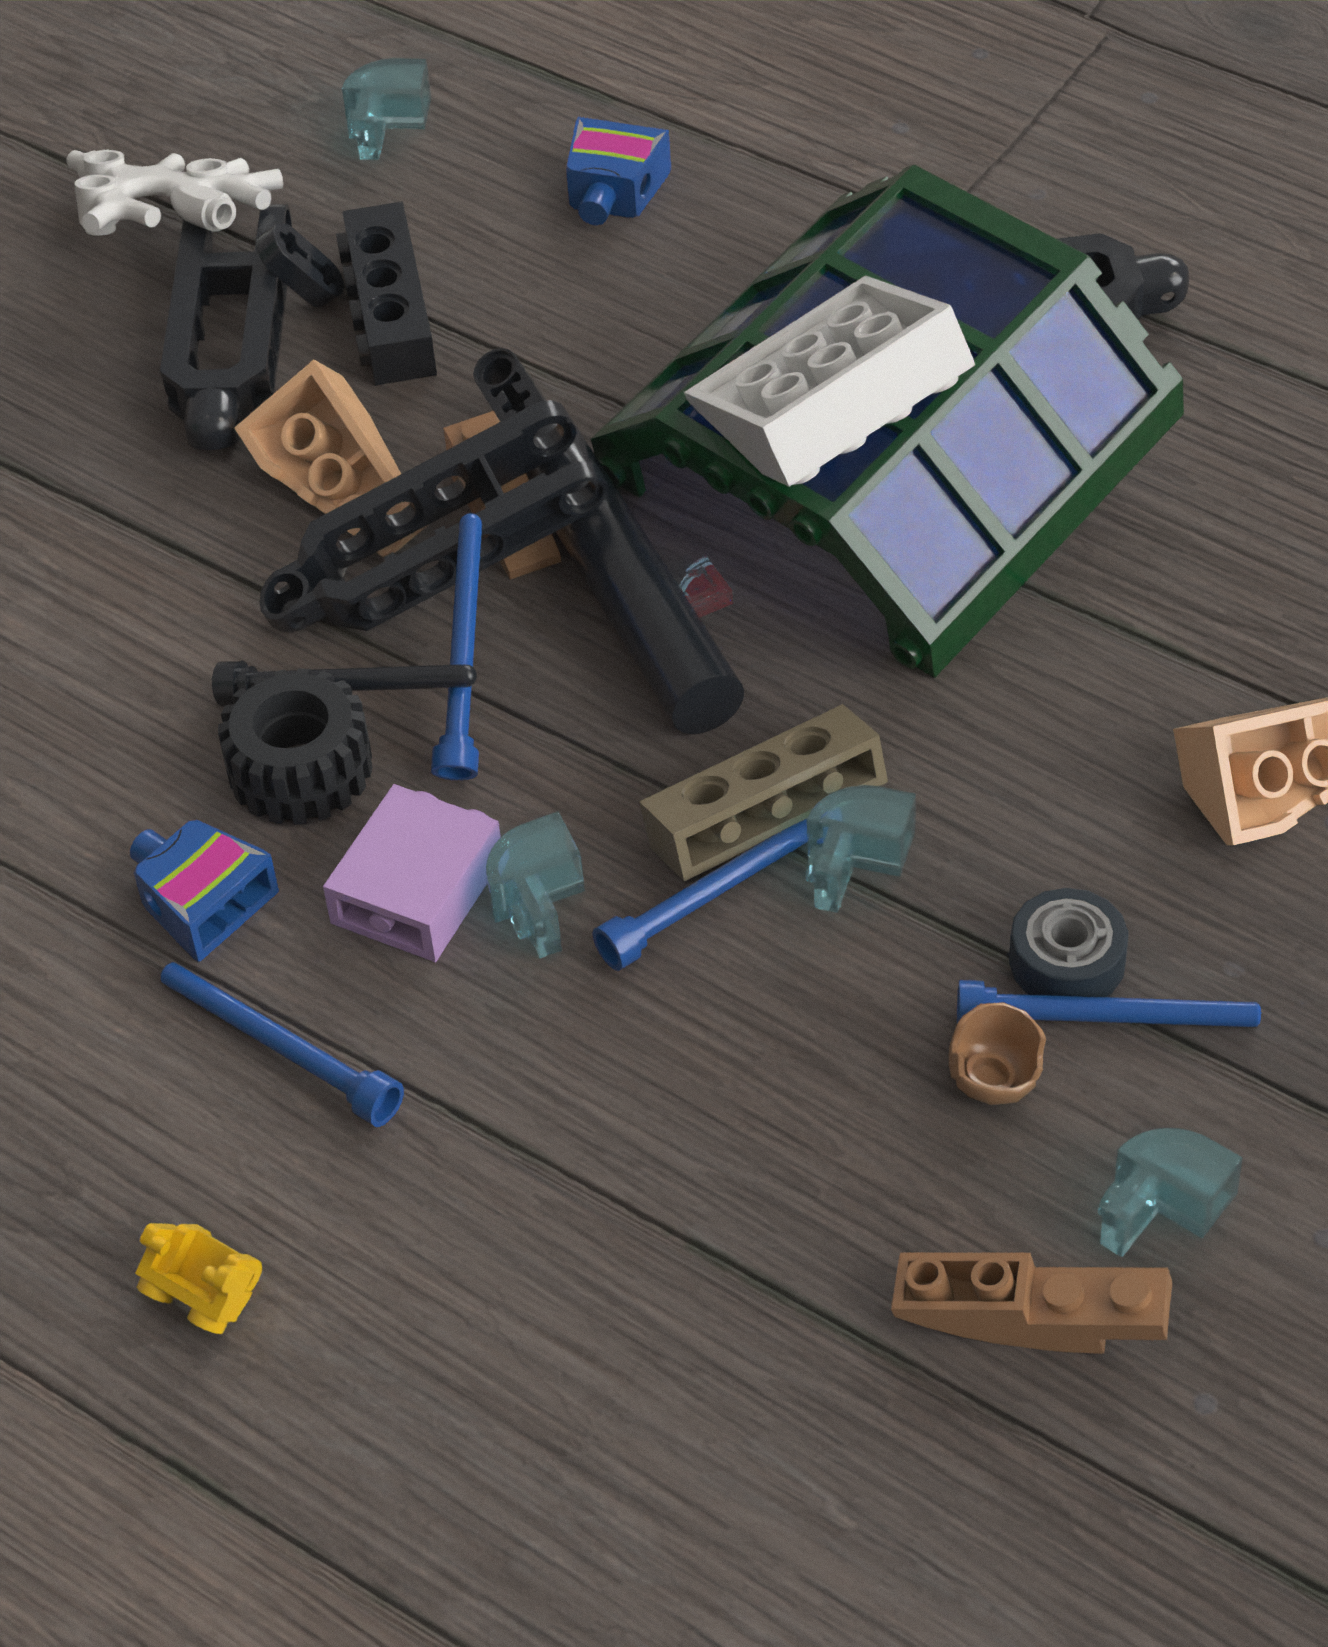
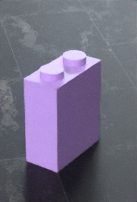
M393 784L323 885L330 923L436 962L504 859L499 822L481 811L474 809L466 810L438 800L430 793L424 791L415 792Z

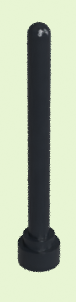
M220 661L216 664L212 674V691L215 701L221 707L232 705V696L239 689L248 690L251 688L250 681L260 676L264 679L274 677L273 672L275 671H258L256 667L248 666L245 661ZM468 664L311 670V675H318L322 671L332 674L335 683L343 680L351 686L352 691L466 688L472 686L477 679L476 670ZM286 670V674L297 672V670Z

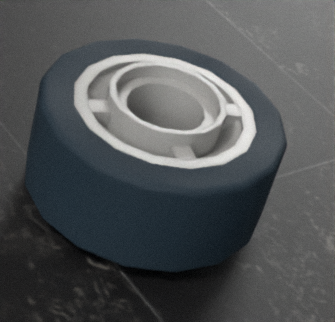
M1073 888L1044 891L1026 901L1013 918L1010 934L1009 964L1015 981L1028 995L1107 997L1111 995L1124 978L1129 933L1123 915L1107 899L1088 890Z

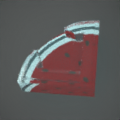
M706 555L689 565L686 569V576L681 581L679 587L699 618L733 604L732 589Z

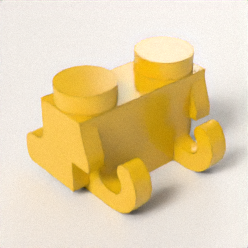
M149 1223L140 1238V1243L146 1246V1250L135 1272L136 1275L141 1277L136 1286L141 1293L154 1300L171 1304L174 1298L191 1307L187 1316L191 1323L206 1331L223 1334L228 1322H236L241 1311L249 1301L253 1293L251 1291L261 1276L262 1263L253 1256L241 1254L212 1237L210 1231L197 1224H179L176 1226L174 1224Z

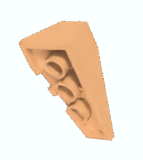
M312 360L234 427L262 470L281 481L296 492L298 496L325 514L401 474L373 420L345 378L316 360ZM410 502L396 504L390 508L387 515L400 512ZM425 527L383 548L377 553L382 557L393 552L396 553ZM353 528L347 531L354 536L360 531V528Z
M1328 697L1173 729L1183 787L1226 845H1237L1282 834L1298 823L1296 819L1317 805L1328 803Z

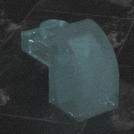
M390 58L377 60L356 69L345 80L342 86L348 134L350 139H357L360 160H379L386 128L425 129L431 102L426 59Z
M859 785L835 791L815 805L807 818L808 862L806 868V881L814 883L815 908L838 913L854 867L901 876L915 834L916 794L879 786Z
M558 811L523 823L505 833L491 849L486 864L489 896L495 923L510 918L519 939L529 937L539 959L562 951L558 914L552 903L585 891L581 854Z
M1159 1128L1143 1132L1129 1139L1117 1150L1115 1181L1105 1192L1098 1207V1214L1102 1216L1100 1244L1123 1257L1157 1213L1162 1214L1203 1238L1238 1194L1243 1158L1215 1141L1185 1129Z

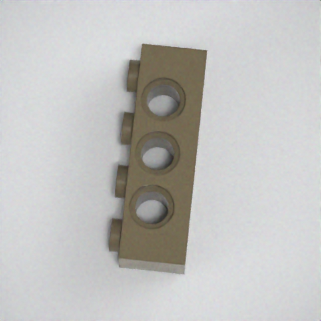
M842 704L639 801L650 848L683 881H686L746 852L762 841L798 822L831 807L836 808L887 783L888 779L879 734Z

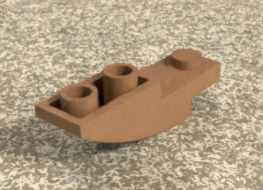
M900 1253L891 1310L894 1317L926 1328L974 1340L1048 1351L1104 1354L1106 1340H1167L1172 1279L1168 1268L1035 1267L1030 1253Z

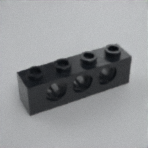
M403 201L342 211L346 232L336 233L341 264L351 262V265L342 267L347 297L358 296V299L349 300L354 331H365L364 334L356 335L361 366L371 365L375 386L436 376L437 369L432 335Z

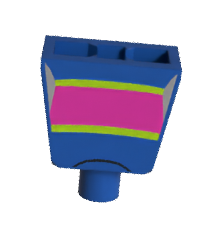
M578 117L567 162L566 174L569 205L577 209L582 220L591 225L605 223L609 215L629 218L639 216L670 174L669 130Z
M199 820L188 821L168 839H165L152 829L145 830L135 838L130 848L131 859L138 863L134 876L142 904L154 919L198 963L279 892L271 854Z

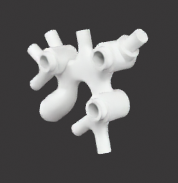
M74 150L67 157V166L71 170L77 171L80 177L74 183L79 223L87 234L95 236L113 233L119 220H132L148 227H155L161 219L160 210L152 205L137 201L135 198L152 195L168 196L174 210L182 219L201 228L216 232L228 228L235 219L236 207L232 199L264 210L271 203L269 191L283 188V178L279 169L249 173L248 164L242 158L227 163L220 159L195 160L187 164V172H182L185 168V162L176 153L170 154L153 166L125 164L124 154L116 150H93L87 153Z

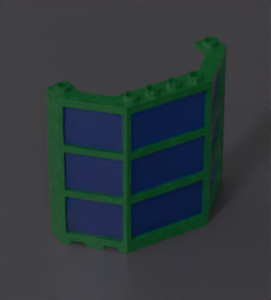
M913 164L904 168L898 175L892 178L885 176L867 184L857 193L853 194L850 191L841 195L591 438L594 454L616 488L621 486L637 497H640L646 491L639 461L663 454L674 466L681 469L687 467L704 477L708 484L719 493L727 494L729 492L744 501L762 519H774L789 528L802 543L808 546L817 545L835 556L885 617L889 648L893 656L905 667L910 669L917 667L933 678H936L1184 415L1183 378L1171 362L1164 363L1161 367L1142 342L1149 335L1124 301L1114 305L1095 281L1102 272L1088 255ZM864 276L951 305L976 365L959 375L958 381L951 388L939 393L930 394L913 405L911 413L905 418L894 423L884 424L866 436L865 443L858 449L849 453L839 454L820 466L818 474L804 483L789 487L762 474L688 402L684 394L685 391Z

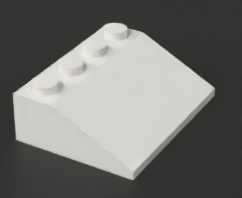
M864 276L685 391L684 394L688 402L762 474L790 487L815 477L820 471V466L837 455L849 453L861 447L866 441V436L884 424L894 423L905 418L911 413L913 405L930 394L939 393L951 388L958 381L959 375L976 364L951 305Z

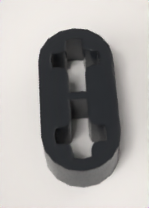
M281 222L258 237L256 249L263 264L306 302L320 308L342 294L344 280L337 266L293 227Z

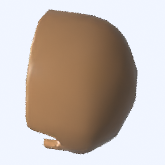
M1004 1002L979 1004L963 1015L956 1025L949 1045V1070L951 1078L956 1081L957 1087L969 1098L989 1105L1017 1103L1036 1087V1081L1043 1071L1045 1034L1033 1018L1022 1009Z

